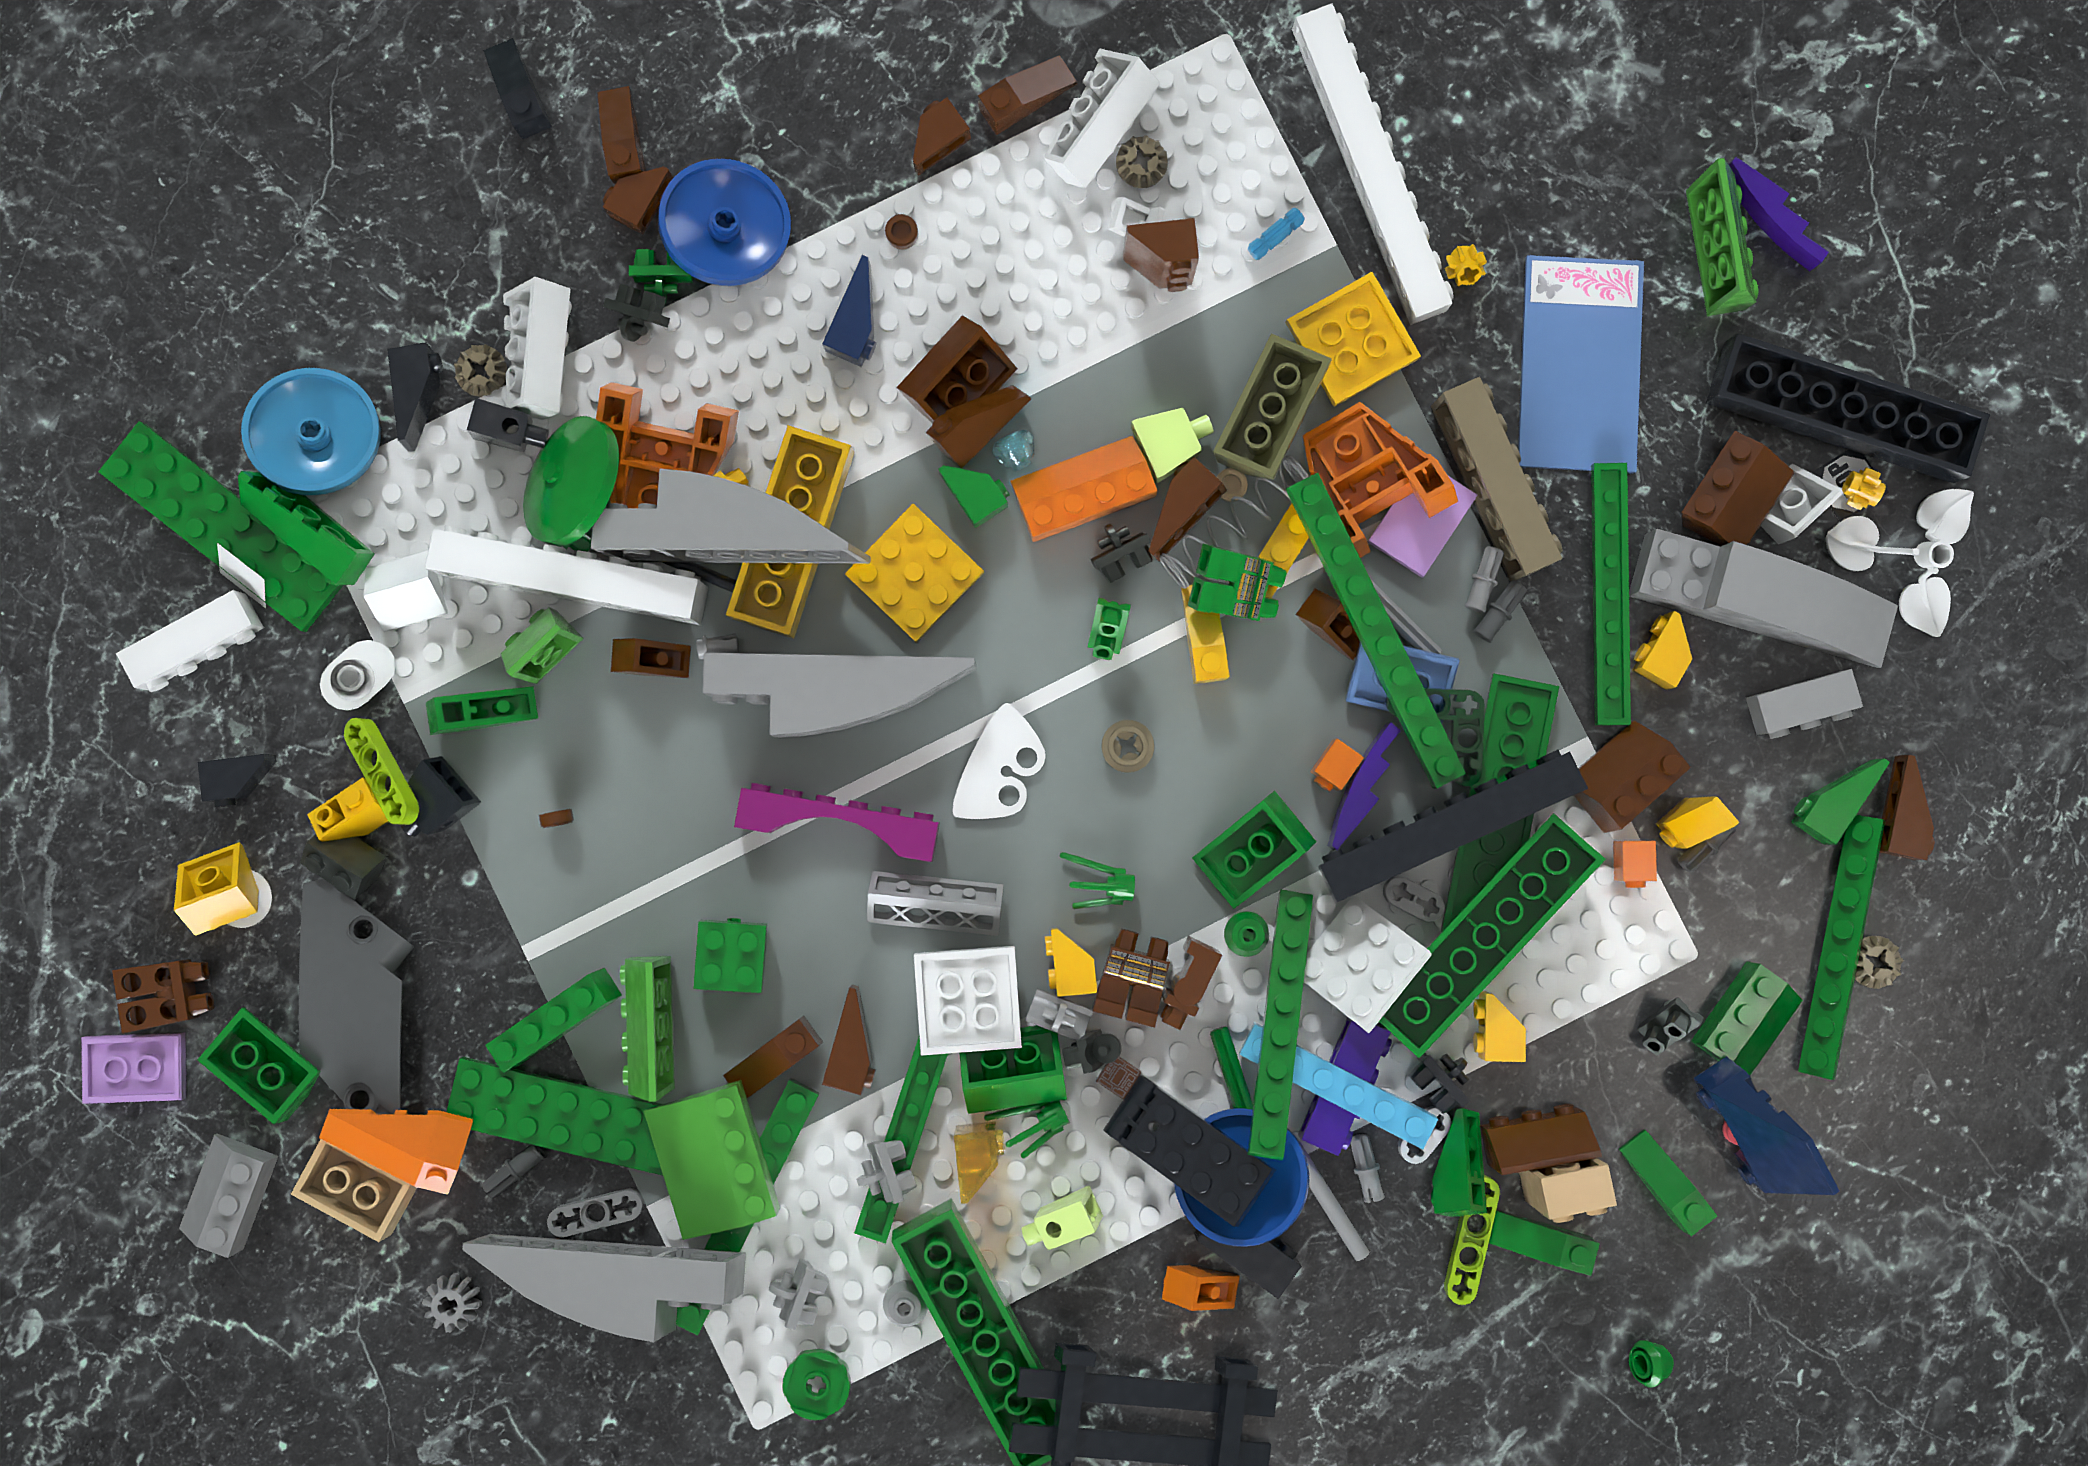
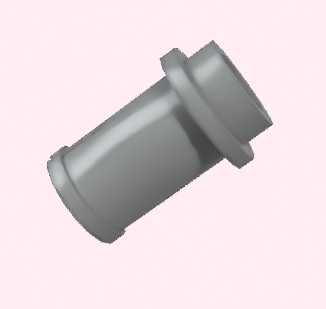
M736 633L707 638L706 635H703L702 639L696 640L699 659H704V653H739Z

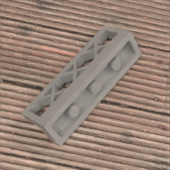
M872 871L868 890L867 922L998 936L1004 884ZM875 904L889 905L893 911L889 913L875 911ZM912 908H920L923 911H925L926 914H924L923 916H915L912 915L908 910ZM949 911L955 912L960 917L955 920L946 919L941 914ZM978 915L993 916V924L978 922L975 917Z

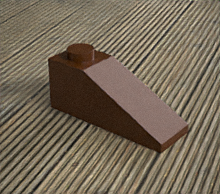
M1059 55L1008 76L979 94V110L997 136L1075 86L1077 81Z
M629 86L597 92L603 151L608 176L614 185L620 178L646 171Z
M1014 385L948 409L943 415L934 420L932 426L925 433L949 460L962 469L1031 398Z
M1195 457L1189 462L1186 461L1181 464L1174 472L1175 477L1171 480L1149 548V552L1159 562L1160 555L1162 553L1168 554L1227 491L1224 484Z
M1898 755L1894 758L1882 819L1885 820L1880 852L1911 860H1927L1935 844V839L1932 836L1934 826L1916 757L1913 755Z
M851 985L822 1085L861 1096L864 1088L871 1089L876 1069L870 1068L873 1059L859 986Z
M803 1015L723 1076L728 1083L741 1080L746 1097L749 1098L820 1046L823 1041Z

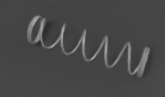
M1285 455L1282 461L1283 465L1296 483L1309 477L1303 467L1292 456ZM1280 465L1279 472L1285 487L1288 488L1289 486L1285 480V477L1282 472V467ZM1293 467H1294V468L1296 469V471L1300 474V476L1302 477V479H1301V478L1299 477V475L1295 472V470L1293 469ZM1257 477L1255 480V490L1264 512L1247 499L1234 496L1231 499V509L1241 532L1222 518L1209 516L1207 518V528L1214 546L1218 547L1209 524L1211 518L1221 521L1241 538L1247 540V535L1234 509L1233 501L1235 499L1246 502L1267 520L1271 521V516L1258 490L1257 482L1259 480H1265L1274 485L1290 499L1287 491L1270 479ZM1185 535L1183 537V547L1194 573L1181 562L1165 553H1162L1159 557L1164 568L1183 589L1189 587V582L1177 564L1193 577H1199L1187 550L1185 540L1191 538L1200 544L1204 542L1192 535Z

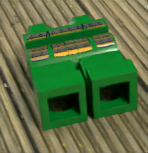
M1203 543L1196 573L1212 579L1229 581V583L1194 577L1188 606L1197 611L1214 612L1260 621V617L1275 618L1279 604L1278 600L1266 597L1268 585L1282 588L1287 571L1273 565L1274 562L1264 558Z

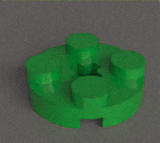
M812 1349L802 1351L789 1364L783 1378L782 1390L784 1397L786 1396L787 1401L791 1405L790 1408L798 1416L809 1420H822L839 1411L844 1406L851 1387L847 1363L828 1350ZM816 1376L822 1378V1382L826 1383V1388H820L818 1393L813 1392L812 1385L808 1384V1379H814Z

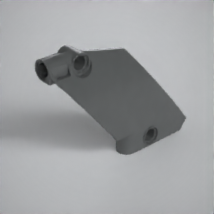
M319 879L303 883L299 956L300 1054L321 1071L319 1076L343 1101L345 1109H357L355 1105L357 1096L367 1092L370 1101L365 1109H371L376 1114H395V1110H402L401 1027L403 981L394 975L393 972L413 950L414 946L345 893L338 891L326 880ZM365 924H372L373 932L371 936L366 939H360L359 930Z

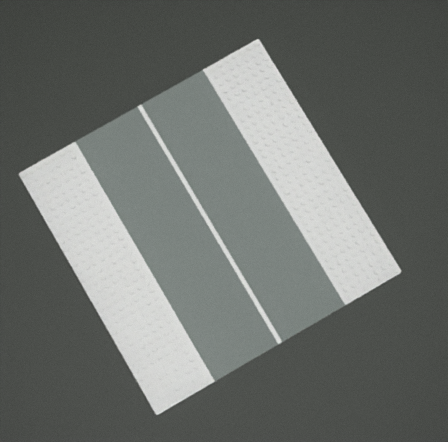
M1228 34L1214 38L1150 70L1160 82V85L1153 93L1151 100L1135 118L1132 127L1125 132L1115 146L1114 152L1105 160L1098 170L1095 179L1088 184L1086 189L1066 183L1044 159L1061 123L1069 121L1072 115L1069 109L787 247L779 263L768 274L753 282L737 286L711 284L664 307L661 315L670 318L668 328L644 321L648 332L635 342L625 340L619 329L564 356L566 371L562 379L561 394L563 395V403L559 413L544 420L531 417L533 420L532 425L549 429L548 438L561 425L573 418L588 416L596 419L600 387L611 382L643 389L639 415L640 422L694 433L698 409L707 403L739 410L734 443L716 473L722 471L725 475L740 468L747 477L748 486L764 493L766 492L787 425L851 445L855 453L830 531L865 553L912 504H915L984 570L981 577L917 643L845 575L853 566V564L848 563L818 564L794 639L726 616L732 592L702 579L700 581L709 588L701 625L454 579L437 574L448 614L387 632L382 630L364 598L365 570L355 585H347L373 641L382 643L394 655L396 667L392 680L429 757L442 756L481 801L477 807L463 816L460 821L547 1001L549 1002L586 975L602 968L607 970L622 994L617 1000L564 1035L589 1087L635 1097L628 1094V1086L623 1084V1067L628 1065L627 1052L622 1050V1034L627 1032L626 1018L623 1019L621 1016V1000L626 998L625 985H621L620 967L625 965V959L630 957L671 956L675 1089L655 1101L656 1103L666 1104L729 1084L723 1076L725 1073L803 1015L823 1041L820 1046L747 1098L760 1139L790 1078L819 1092V1096L773 1185L780 1210L777 1216L754 1223L740 1251L746 1252L743 1294L733 1299L732 1303L722 1305V1309L710 1310L703 1324L755 1429H762L794 1413L786 1396L784 1397L782 1384L789 1364L802 1351L824 1349L835 1353L847 1363L852 1384L943 1338L929 1309L925 1317L918 1324L910 1327H901L892 1323L885 1315L883 1299L886 1291L894 1283L903 1280L913 1281L891 1242L892 1231L951 1198L1009 1304L1185 1216L1178 1202L1174 1183L1103 1131L1123 1099L1096 1082L1098 1075L1106 1064L1096 1071L1086 1074L1083 1073L1082 1066L1066 1069L1062 1049L1071 1047V1044L1076 1042V1040L1058 1034L1067 1100H1060V1103L1070 1121L1069 1124L1063 1126L1064 1131L1054 1135L1025 1159L1021 1158V1153L1046 1133L1043 1129L1009 1148L1006 1147L1005 1143L1039 1123L1036 1114L1041 1112V1109L990 1121L984 1120L986 1114L1006 1109L968 1114L962 1087L959 1053H948L910 1169L917 1187L904 1194V1200L899 1202L886 1244L854 1234L869 1189V1185L858 1186L856 1180L865 1174L861 1163L867 1160L872 1162L867 1144L874 1141H885L919 1037L914 953L1014 946L1021 1028L1035 1025L1025 1021L1037 988L1057 996V989H1050L1048 969H1055L1053 956H1047L1045 936H1051V928L1060 929L1094 958L1097 989L1110 945H1115L1121 928L1139 933L1135 950L1147 953L1151 937L1164 939L1169 942L1167 959H1169L1170 964L1163 992L1166 987L1171 989L1172 978L1182 970L1189 956L1183 949L1188 935L1218 949L1222 954V958L1202 999L1197 1003L1199 1010L1195 1017L1187 1015L1181 1030L1162 1022L1160 1015L1166 1005L1162 996L1155 1028L1127 1021L1125 1013L1132 986H1130L1122 1019L1093 1011L1084 1034L1086 1035L1093 1030L1101 1029L1102 1034L1110 1033L1115 1035L1121 1043V1058L1141 1070V1075L1154 1082L1205 1119L1219 1111L1234 1109L1210 1036V1032L1219 1027L1226 1026L1229 1029L1254 1104L1258 1064L1241 1056L1239 1051L1253 1023L1256 1022L1263 1026L1280 890L1313 895L1307 952L1352 897L1350 896L1335 903L1318 868L1319 865L1324 864L1323 856L1336 851L1327 845L1337 809L1348 784L1347 782L1342 790L1336 791L1332 788L1328 792L1314 782L1316 776L1310 771L1330 742L1337 738L1363 756L1386 723L1392 722L1401 730L1381 754V757L1390 766L1370 789L1379 800L1339 847L1343 854L1354 850L1352 844L1372 834L1374 840L1385 836L1382 831L1384 828L1402 820L1405 826L1414 823L1413 816L1433 806L1436 812L1446 808L1443 802L1463 792L1468 797L1470 786H1461L1454 780L1438 789L1432 788L1398 717H1395L1389 711L1346 702L1345 698L1355 659L1352 661L1313 633L1295 615L1315 588L1340 601L1310 538H1308L1287 572L1282 588L1278 587L1272 597L1278 600L1279 604L1275 618L1260 617V621L1220 614L1230 677L1222 681L1193 684L1181 586L1170 576L1161 561L1159 562L1151 554L1152 562L1140 568H1135L1128 554L1118 560L1126 575L1110 583L1100 570L1094 568L1090 560L1113 547L1111 544L1101 550L1097 543L1099 539L1107 536L1104 526L1111 524L1115 531L1127 526L1130 535L1121 539V543L1141 532L1147 533L1152 542L1171 480L1175 477L1174 473L1155 484L1158 490L1155 498L1036 542L1032 541L1010 482L1016 478L1132 436L1133 432L1130 427L1131 422L1135 419L1179 408H1184L1189 421L1204 415L1208 416L1214 433L1198 439L1202 451L1196 459L1217 477L1221 471L1230 467L1217 462L1213 453L1214 448L1271 333L1297 344L1285 323L1286 320L1355 281L1240 53ZM1147 135L1155 141L1159 140L1161 146L1167 151L1168 166L1164 177L1157 184L1148 188H1136L1125 183L1119 176L1116 168V156L1121 145L1130 140L1132 136L1143 137ZM1137 150V160L1133 164H1140L1147 173V162L1152 157H1143L1142 153ZM1125 197L1150 209L1159 206L1165 209L1164 221L1195 218L1199 261L1193 283L1187 286L1186 290L1169 292L1167 288L1159 289L1123 260L1125 237L1108 230L1117 198ZM1292 208H1297L1305 218L1303 224L1296 230L1292 229L1291 234L1272 250L1268 249L1267 254L1260 260L1254 259L1247 249L1249 244L1256 238L1260 239L1261 234L1280 218L1284 219L1288 211ZM895 215H908L917 224L918 239L908 249H896L889 244L886 238V224ZM863 254L869 258L871 264L874 319L873 341L876 342V348L871 359H865L862 367L825 352L822 343ZM962 315L982 326L1018 368L999 390L1014 385L1031 398L962 468L990 474L994 482L1000 479L1010 494L1006 498L1008 508L977 528L974 527L940 476L938 470L943 465L955 468L960 467L949 460L925 433L932 426V423L896 388ZM1401 370L1335 407L1320 384L1286 455L1292 456L1310 477L1303 435L1361 402L1388 422L1402 436H1407L1426 454H1431L1435 457L1446 474L1457 481ZM506 385L492 391L490 395H484L478 399L507 407ZM474 401L425 424L415 451L408 452L398 441V438L379 447L371 466L351 485L328 494L305 496L375 553L366 568L429 550L433 529L444 531L445 525L463 528L466 532L475 534V537L478 536V532H486L498 535V538L507 540V543H510L511 538L530 541L532 545L539 546V549L543 550L546 543L535 539L526 526L523 512L527 479L541 448L527 444L525 452H520L473 439L467 431ZM510 426L507 433H515L518 430V426ZM1282 462V472L1288 486L1290 487L1296 484V482L1290 476ZM1293 467V469L1295 470V472H1296V473L1299 475V477L1302 479V477L1300 476V474H1299V473L1296 471V469ZM1278 469L1275 478L1270 480L1286 491ZM1244 474L1247 478L1248 486L1242 498L1247 499L1264 512L1255 490V480L1257 477ZM1259 480L1257 482L1258 490L1271 516V521L1267 520L1242 500L1233 502L1234 509L1247 535V540L1241 538L1221 521L1211 518L1209 524L1218 547L1258 557L1292 503L1291 499L1269 482ZM1220 498L1186 535H1192L1204 543L1214 546L1207 528V518L1209 516L1222 518L1241 532L1233 516L1231 502ZM1471 506L1423 578L1368 543L1371 552L1360 559L1370 579L1442 649V655L1455 657L1460 660L1452 689L1476 691L1484 699L1486 707L1493 673L1560 686L1546 755L1556 750H1559L1561 755L1571 752L1579 768L1596 753L1520 603L1511 613L1512 619L1505 621L1493 637L1491 643L1474 633V629L1477 628L1490 610L1489 604L1496 602L1509 584V581L1500 565L1496 577L1498 584L1492 588L1485 613L1476 612L1465 607L1474 582L1472 575L1477 573L1484 550L1487 546H1490ZM1390 507L1358 525L1367 541ZM593 526L586 533V535L589 536L591 539ZM1182 538L1167 555L1175 558L1194 573L1184 551ZM1187 538L1185 540L1186 547L1197 569L1202 544L1194 539ZM570 547L567 550L564 548V551L571 552L572 555L576 556V551ZM593 549L588 551L597 554V557L603 558L605 562H609V556ZM630 562L635 564L637 568H642V563L663 567V570L669 571L668 574H675L676 568L662 562ZM697 563L737 580L742 563ZM1177 564L1186 576L1189 585H1193L1194 577ZM1199 574V578L1214 580V581L1223 582V583H1229V581L1220 580V579H1218V580H1217V579H1212V578L1204 577V576H1202V575ZM1098 598H1103L1108 602L1115 601L1119 605L1125 603L1131 605L1120 654L1113 653L1112 660L1092 656L1094 649L1087 647ZM550 607L557 610L584 638L537 684L511 677L506 672L501 652L507 648L505 646L506 641L516 632L522 633L530 625V618L540 609L546 610ZM1397 632V634H1398V636H1399V638H1400V640H1401L1403 646L1413 648V647ZM736 633L739 653L975 658L976 670L911 708L882 719L844 730L817 735L776 738L769 735L770 705L750 704V702H745L746 698H737V704H718L712 701V697L703 694L704 659H699L696 640L702 639L703 635H706L707 638ZM638 638L690 645L689 678L643 676L611 672L613 639ZM534 686L538 719L462 732L430 735L426 702L433 697ZM1455 694L1450 695L1451 707L1448 714H1454L1453 707L1465 709L1466 714H1470L1471 708H1477V702L1471 700V695L1467 696L1464 702L1453 701ZM1010 703L1032 727L1045 750L1046 758L1044 764L1034 775L1021 776L1014 773L1012 768L1007 765L1001 768V774L1004 777L1012 776L1024 784L1027 792L1026 802L1019 812L1005 817L989 819L955 817L952 811L953 802L967 762L995 712L1003 704ZM1122 720L1140 722L1148 728L1154 740V753L1151 760L1145 767L1135 772L1125 773L1112 768L1103 757L1101 744L1105 732L1111 725ZM1443 720L1442 726L1451 742L1452 720ZM1463 729L1458 734V742L1462 747H1470L1476 741V734L1472 729ZM1136 734L1127 741L1120 740L1118 737L1115 738L1122 746L1121 754L1119 755L1120 759L1128 752L1140 755L1133 746L1137 737ZM1022 748L1017 753V763L1022 768L1033 767L1037 762L1036 752L1032 748ZM1457 751L1458 757H1464L1463 769L1466 774L1462 775L1463 780H1467L1468 774L1473 772V768L1468 765V756L1475 758L1476 752L1467 754ZM751 783L771 786L770 793L783 795L784 789L803 792V799L815 800L816 794L835 797V804L848 806L849 800L869 803L868 810L881 812V806L901 809L900 816L913 818L914 811L934 815L933 822L940 823L933 862L900 857L885 841L872 831L856 823L838 818L818 817L803 819L787 824L772 833L736 828L734 824L741 788L750 789ZM1012 785L1002 787L998 795L1000 802L1006 806H1013L1020 797L1018 789ZM1273 791H1276L1317 842L1295 862L1233 909L1192 857ZM1574 795L1534 813L1529 839L1554 813L1606 860L1483 990L1492 993L1526 1028V1044L1695 960L1698 956V952L1658 873L1657 881H1646L1645 888H1625V881H1614L1613 841H1641L1632 822L1627 824L1622 830L1603 833ZM572 809L574 817L572 823L549 828L540 826L539 815ZM1457 848L1394 877L1407 878L1433 891L1443 899L1446 907ZM1065 852L1110 867L1126 869V874L1135 875L1133 901H1123V905L1111 904L1073 909V903L1112 896H1106V891L1071 888L1069 886L1070 882L1106 883L1107 876L1113 875L1062 859L1060 853ZM872 871L1004 884L999 935L867 922L868 890ZM1387 880L1355 894L1357 898L1425 948H1428L1442 933L1441 927L1444 913L1440 919L1427 922L1388 903L1383 896V887ZM1402 882L1399 886L1393 885L1391 887V891L1395 893L1394 900H1397L1399 897L1410 900L1412 896L1403 890L1405 884ZM1417 898L1415 903L1424 908L1423 914L1425 916L1428 912L1434 913L1436 911V907L1432 905L1433 898L1429 901ZM875 904V911L889 913L893 911L889 905ZM912 908L908 910L912 915L915 916H923L924 914H926V912L920 908ZM949 911L941 914L946 919L955 920L960 917L955 912ZM1245 911L1261 916L1269 929V940L1266 947L1259 954L1251 957H1243L1233 953L1228 948L1224 939V929L1228 920L1235 914ZM978 915L975 917L978 922L993 924V916ZM728 918H739L741 922L767 924L763 990L761 993L693 989L698 921H727ZM1303 983L1297 1045L1329 1062L1347 1016L1307 984ZM851 985L859 986L873 1059L870 1068L876 1069L871 1089L864 1088L861 1096L822 1085ZM1096 993L1061 996V998L1092 1009ZM1474 1001L1425 1052L1443 1070L1446 1067L1440 1061V1058L1445 1054H1448L1453 1061L1463 1057L1468 1062L1463 1070L1465 1075L1492 1062L1478 1058V1053L1474 1052L1473 1036L1475 1032H1478V1019L1474 1018L1473 1012ZM1378 1022V1023L1376 1024V1025H1378V1026H1380V1027H1383V1028L1387 1029V1028H1386L1384 1025H1382L1380 1022ZM1390 1033L1388 1038L1392 1039V1044L1386 1057L1381 1056L1376 1069L1379 1070V1075L1374 1085L1409 1102L1440 1088L1441 1086L1436 1080L1432 1081L1423 1090L1412 1081L1408 1075L1420 1061L1413 1052ZM1292 1082L1287 1128L1301 1142L1309 1154L1319 1148L1302 1141L1298 1133L1315 1094ZM1361 1117L1360 1119L1354 1118L1350 1131H1355L1370 1122ZM1157 1122L1153 1124L1154 1131L1158 1129ZM628 1168L665 1246L704 1249L711 1234L682 1239L664 1176ZM1090 1185L1103 1214L1095 1233L1050 1250L1045 1247L1043 1241L1031 1246L1027 1245L1021 1228L1034 1222V1217L1041 1207ZM799 1259L809 1261L815 1270L825 1274L829 1279V1283L823 1296L809 1292L805 1302L815 1304L818 1308L814 1324L812 1326L797 1324L796 1329L793 1330L784 1326L785 1321L779 1317L782 1308L773 1306L776 1295L769 1291V1286L773 1281L781 1282L784 1273L794 1276ZM816 1376L814 1379H808V1384L812 1385L813 1392L818 1393L820 1388H826V1383L822 1382L821 1377Z

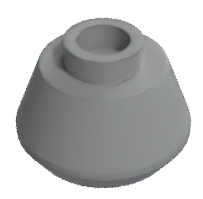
M909 1280L894 1283L886 1291L883 1299L885 1315L892 1323L901 1327H910L918 1324L925 1317L928 1310L914 1282Z

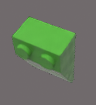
M550 607L546 610L540 609L530 618V625L522 633L516 632L506 641L505 646L507 648L501 652L506 672L511 677L537 684L584 639L557 610Z

